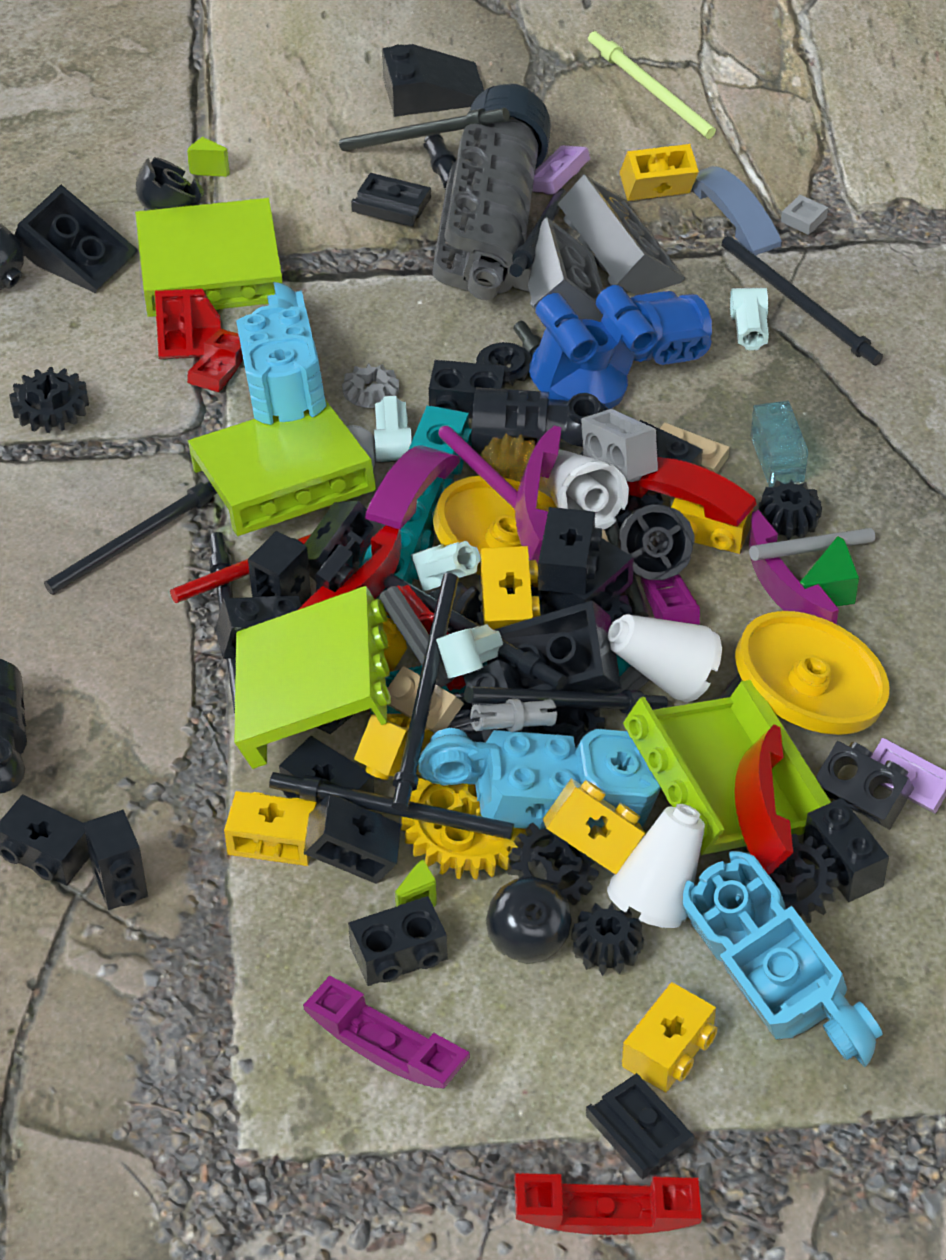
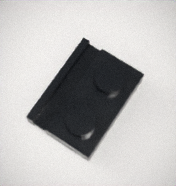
M370 172L359 188L356 199L353 198L351 201L352 212L413 227L416 217H420L431 199V187Z
M350 531L347 536V546L344 547L340 544L316 573V592L322 586L336 592L352 576L354 572L353 567L358 570L361 568L364 543L361 537Z
M637 1073L604 1094L601 1101L595 1105L591 1103L586 1107V1117L642 1180L648 1176V1172L656 1167L659 1169L694 1143V1134Z

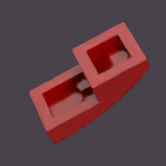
M220 328L204 343V356L188 370L187 383L220 392L243 361L239 334Z

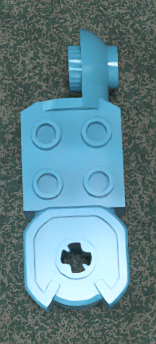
M274 282L275 295L267 296L268 306L260 307L252 314L236 320L254 418L268 425L274 423L273 415L279 416V422H290L304 418L303 411L307 409L310 416L315 417L326 407L318 355L302 291L295 292L287 285Z
M446 728L437 731L431 737V742L425 747L418 761L419 773L431 783L439 785L475 784L481 815L486 818L514 823V828L526 829L529 824L534 823L540 829L544 816L571 778L581 785L585 780H588L606 793L603 799L617 808L619 803H622L632 809L641 817L638 821L641 827L646 823L661 790L656 778L648 768L647 763L627 731L594 729L587 733L580 741L578 748H575L573 736L494 730L486 743L470 740L467 738L466 733L460 729ZM590 817L587 821L590 828L594 825L600 828L604 826L601 817L598 820Z
M729 852L731 863L724 864L721 861L707 868L699 876L700 881L697 886H695L694 882L687 881L683 892V905L692 926L715 958L723 962L730 977L774 1038H793L827 1018L829 1021L823 1025V1028L845 1060L855 1056L860 1064L866 1067L874 1054L876 1039L883 1035L882 1030L862 1002L859 1001L851 1006L844 997L847 987L842 972L792 906L786 909L779 888L755 856L743 852Z

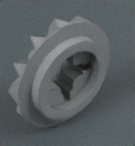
M368 362L366 368L355 366L352 373L345 374L344 383L342 384L343 394L354 405L375 408V404L379 403L383 397L397 396L399 380L396 379L394 370H386L383 364L378 367H371ZM372 381H376V382H377V384H376V383H372L370 386H367V388L365 389V384H370Z

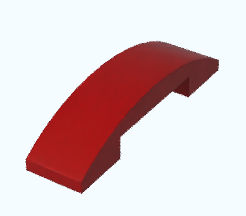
M657 457L658 471L643 475L638 481H627L629 495L642 498L648 490L696 503L704 507L705 518L738 527L757 505L756 499L727 478L701 466L676 459Z
M385 525L371 538L372 557L336 592L322 586L299 609L367 586L373 598L376 599L385 589V579L390 574H394L398 566L402 547L401 530Z
M775 724L743 755L735 778V805L743 838L750 854L755 856L768 875L793 853L790 820L777 815L775 807L772 768L784 758L781 727Z
M515 1173L514 1176L516 1219L542 1228L580 1234L629 1235L671 1231L701 1224L702 1221L698 1178L652 1177L650 1186L562 1184L561 1174Z

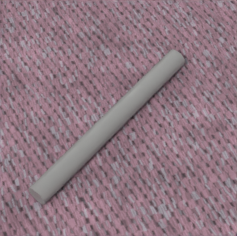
M872 528L753 545L750 547L749 554L752 560L757 561L827 550L837 536L843 538L847 546L872 543L875 540V532Z

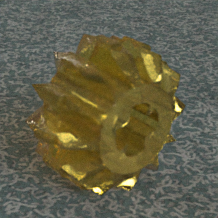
M507 433L502 439L492 437L489 445L484 447L481 457L503 478L521 482L529 458L535 448V441H524L522 434L517 438H511Z

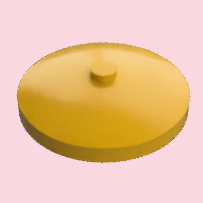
M480 476L460 479L450 484L440 495L433 515V525L440 543L444 544V547L457 542L467 541L471 546L478 548L481 557V548L522 546L517 532L515 509ZM504 478L513 488H515L518 491L520 485L519 481ZM538 490L536 509L548 511L549 507L557 508L551 497ZM479 562L476 574L481 576V566ZM537 565V583H534V584H533L534 587H538V565Z
M795 611L767 613L755 618L747 625L737 644L735 660L741 679L743 681L751 680L754 687L769 703L776 715L799 727L825 734L843 735L865 730L875 723L888 701L890 693L889 680L876 655L859 638L826 619Z

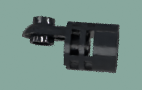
M476 388L473 404L471 447L481 457L529 460L539 440L554 425L561 427L560 439L571 445L583 447L581 418L609 409L597 397L589 393H578L570 400L550 399V392Z
M0 659V794L7 793L16 788L24 779L25 765L21 754L27 745L22 675L14 664Z

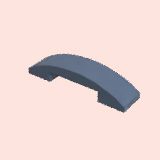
M717 166L699 170L691 190L700 199L709 197L736 227L735 238L740 244L754 255L781 246L782 241L769 215L755 195L740 179L729 171Z

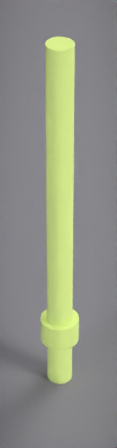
M593 31L589 35L588 41L601 51V56L609 63H616L707 139L714 136L716 129L628 58L618 44L614 41L606 40L597 31Z

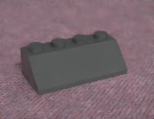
M585 174L558 203L566 215L563 218L564 221L573 230L579 232L578 240L588 250L593 251L596 264L609 273L610 276L607 279L611 285H619L624 290L626 289L637 296L679 284L685 279L626 199Z

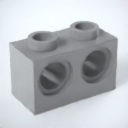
M613 409L581 418L584 456L614 465L628 482L638 481L643 475L658 471L655 428Z

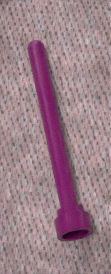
M442 426L438 432L439 437L515 509L518 491L450 426Z

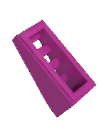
M680 574L665 580H649L640 577L641 585L654 618L700 625V607Z

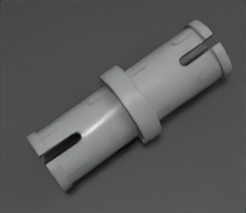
M508 699L505 704L473 705L470 717L471 719L480 718V720L471 724L475 731L507 728L509 732L519 731L526 726H553L556 722L557 712H547V709H554L556 706L551 699L534 702Z

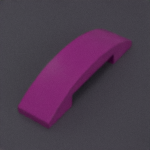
M555 425L542 436L535 446L521 479L516 497L515 518L520 543L522 546H528L529 560H536L537 565L548 511L536 509L540 477L549 478L558 456L561 427Z
M423 445L411 448L398 459L381 482L369 504L365 519L401 530L416 513L417 499L437 477L446 479L459 464L460 456Z
M759 510L752 512L749 550L753 545L777 542L778 533ZM780 557L757 561L751 559L754 571L763 588L783 611L807 613L837 624L839 609L819 584L804 589Z
M330 975L303 1004L306 1013L346 1046L387 1071L418 1084L444 1089L470 1058V1052L438 1034L433 1033L428 1039L366 1005L363 993Z

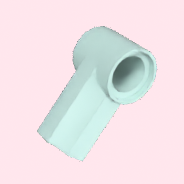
M732 288L730 294L731 319L736 322L738 344L743 345L746 350H759L762 345L768 343L769 336L767 288Z
M385 396L379 403L375 404L377 428L374 429L376 462L398 461L409 450L412 442L411 428L407 427L406 402L400 401L397 396Z
M467 541L457 542L444 547V544L411 555L423 591L441 586L445 573H453L458 578L476 573L481 559L478 548L471 546Z
M488 624L461 630L436 639L448 678L457 677L483 668L482 663L498 657V650L503 645L499 631H494Z

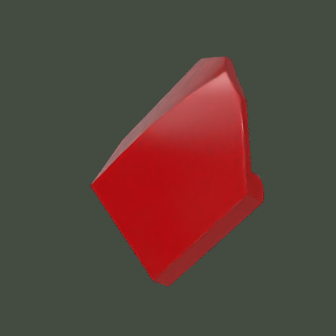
M203 289L155 291L158 358L203 357L204 343L221 328L220 315L207 298Z

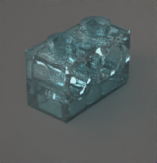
M789 400L753 405L750 437L768 486L773 487L776 480L787 484L791 478L794 483L805 482L808 449Z

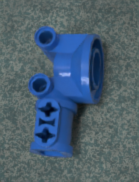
M612 285L604 289L596 299V306L603 315L601 322L590 319L579 320L577 314L563 295L552 293L545 296L536 306V315L546 328L541 343L533 354L529 370L536 387L540 391L550 392V399L570 400L578 393H589L597 397L608 409L617 406L624 397L628 386L627 376L633 360L644 362L654 359L657 364L666 365L692 361L704 356L712 343L710 312L704 300L695 294H685L678 297L672 291L641 294L630 298L621 286Z

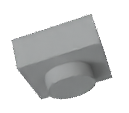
M799 195L782 211L781 222L809 235L827 218L828 207Z

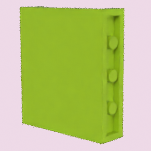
M269 198L135 212L147 317L156 316L155 291L203 289L211 304L218 310L268 304L267 296L275 295L274 282L282 283Z
M327 401L326 407L315 417L310 416L308 409L303 411L304 418L290 422H279V416L273 415L274 423L272 425L252 419L188 440L195 473L204 472L228 508L232 529L237 537L333 505L334 502H342L376 490L372 459Z
M367 586L236 632L234 743L252 769L267 764L268 743L371 708L381 725L387 723L386 705L391 704L390 694L385 682V677L390 674L388 663L384 657V649L388 648V640L383 629V622L387 621V614L380 599L375 600Z
M751 680L741 681L732 695L727 698L652 710L645 697H641L623 722L629 736L632 738L672 807H676L677 804H685L700 813L699 818L705 824L700 850L701 855L747 846L736 812V773L746 751L773 724L781 727L784 756L772 768L776 814L790 820L791 835L804 834L807 813L831 803L769 703L754 687Z

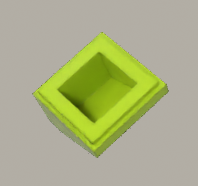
M201 137L188 147L187 155L189 172L191 174L220 177L230 175L228 150L226 147L204 137Z
M424 860L416 864L396 889V906L429 896L433 907L437 905L436 879Z

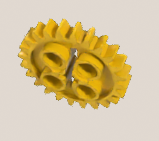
M418 777V786L416 790L412 791L410 801L483 817L480 811V803L477 801L475 784L439 785ZM402 817L401 830L406 831L405 844H414V857L426 854L425 863L428 867L436 862L440 863L441 875L445 874L449 868L455 869L456 879L462 877L464 870L470 871L474 880L478 879L479 870L482 869L493 877L496 865L507 871L511 861L507 857L508 853L512 848H518L513 841L519 833L526 835L525 828H514L512 838L509 840Z

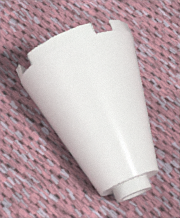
M559 450L549 478L543 477L557 508L595 511V528L606 529L612 526L617 521L614 517L621 508L624 510L628 503L629 488L625 476L614 465L605 461Z
M626 614L615 620L608 631L611 650L674 699L687 703L698 699L711 684L706 681L711 669L716 672L718 671L722 654L721 639L717 633L707 626Z
M677 804L676 807H667L632 851L618 873L610 880L607 892L618 908L627 912L630 906L641 912L638 920L662 928H677L681 925L682 920L685 922L688 914L683 905V892L687 881L695 883L705 828L704 822L699 818L700 813L696 809L685 804Z

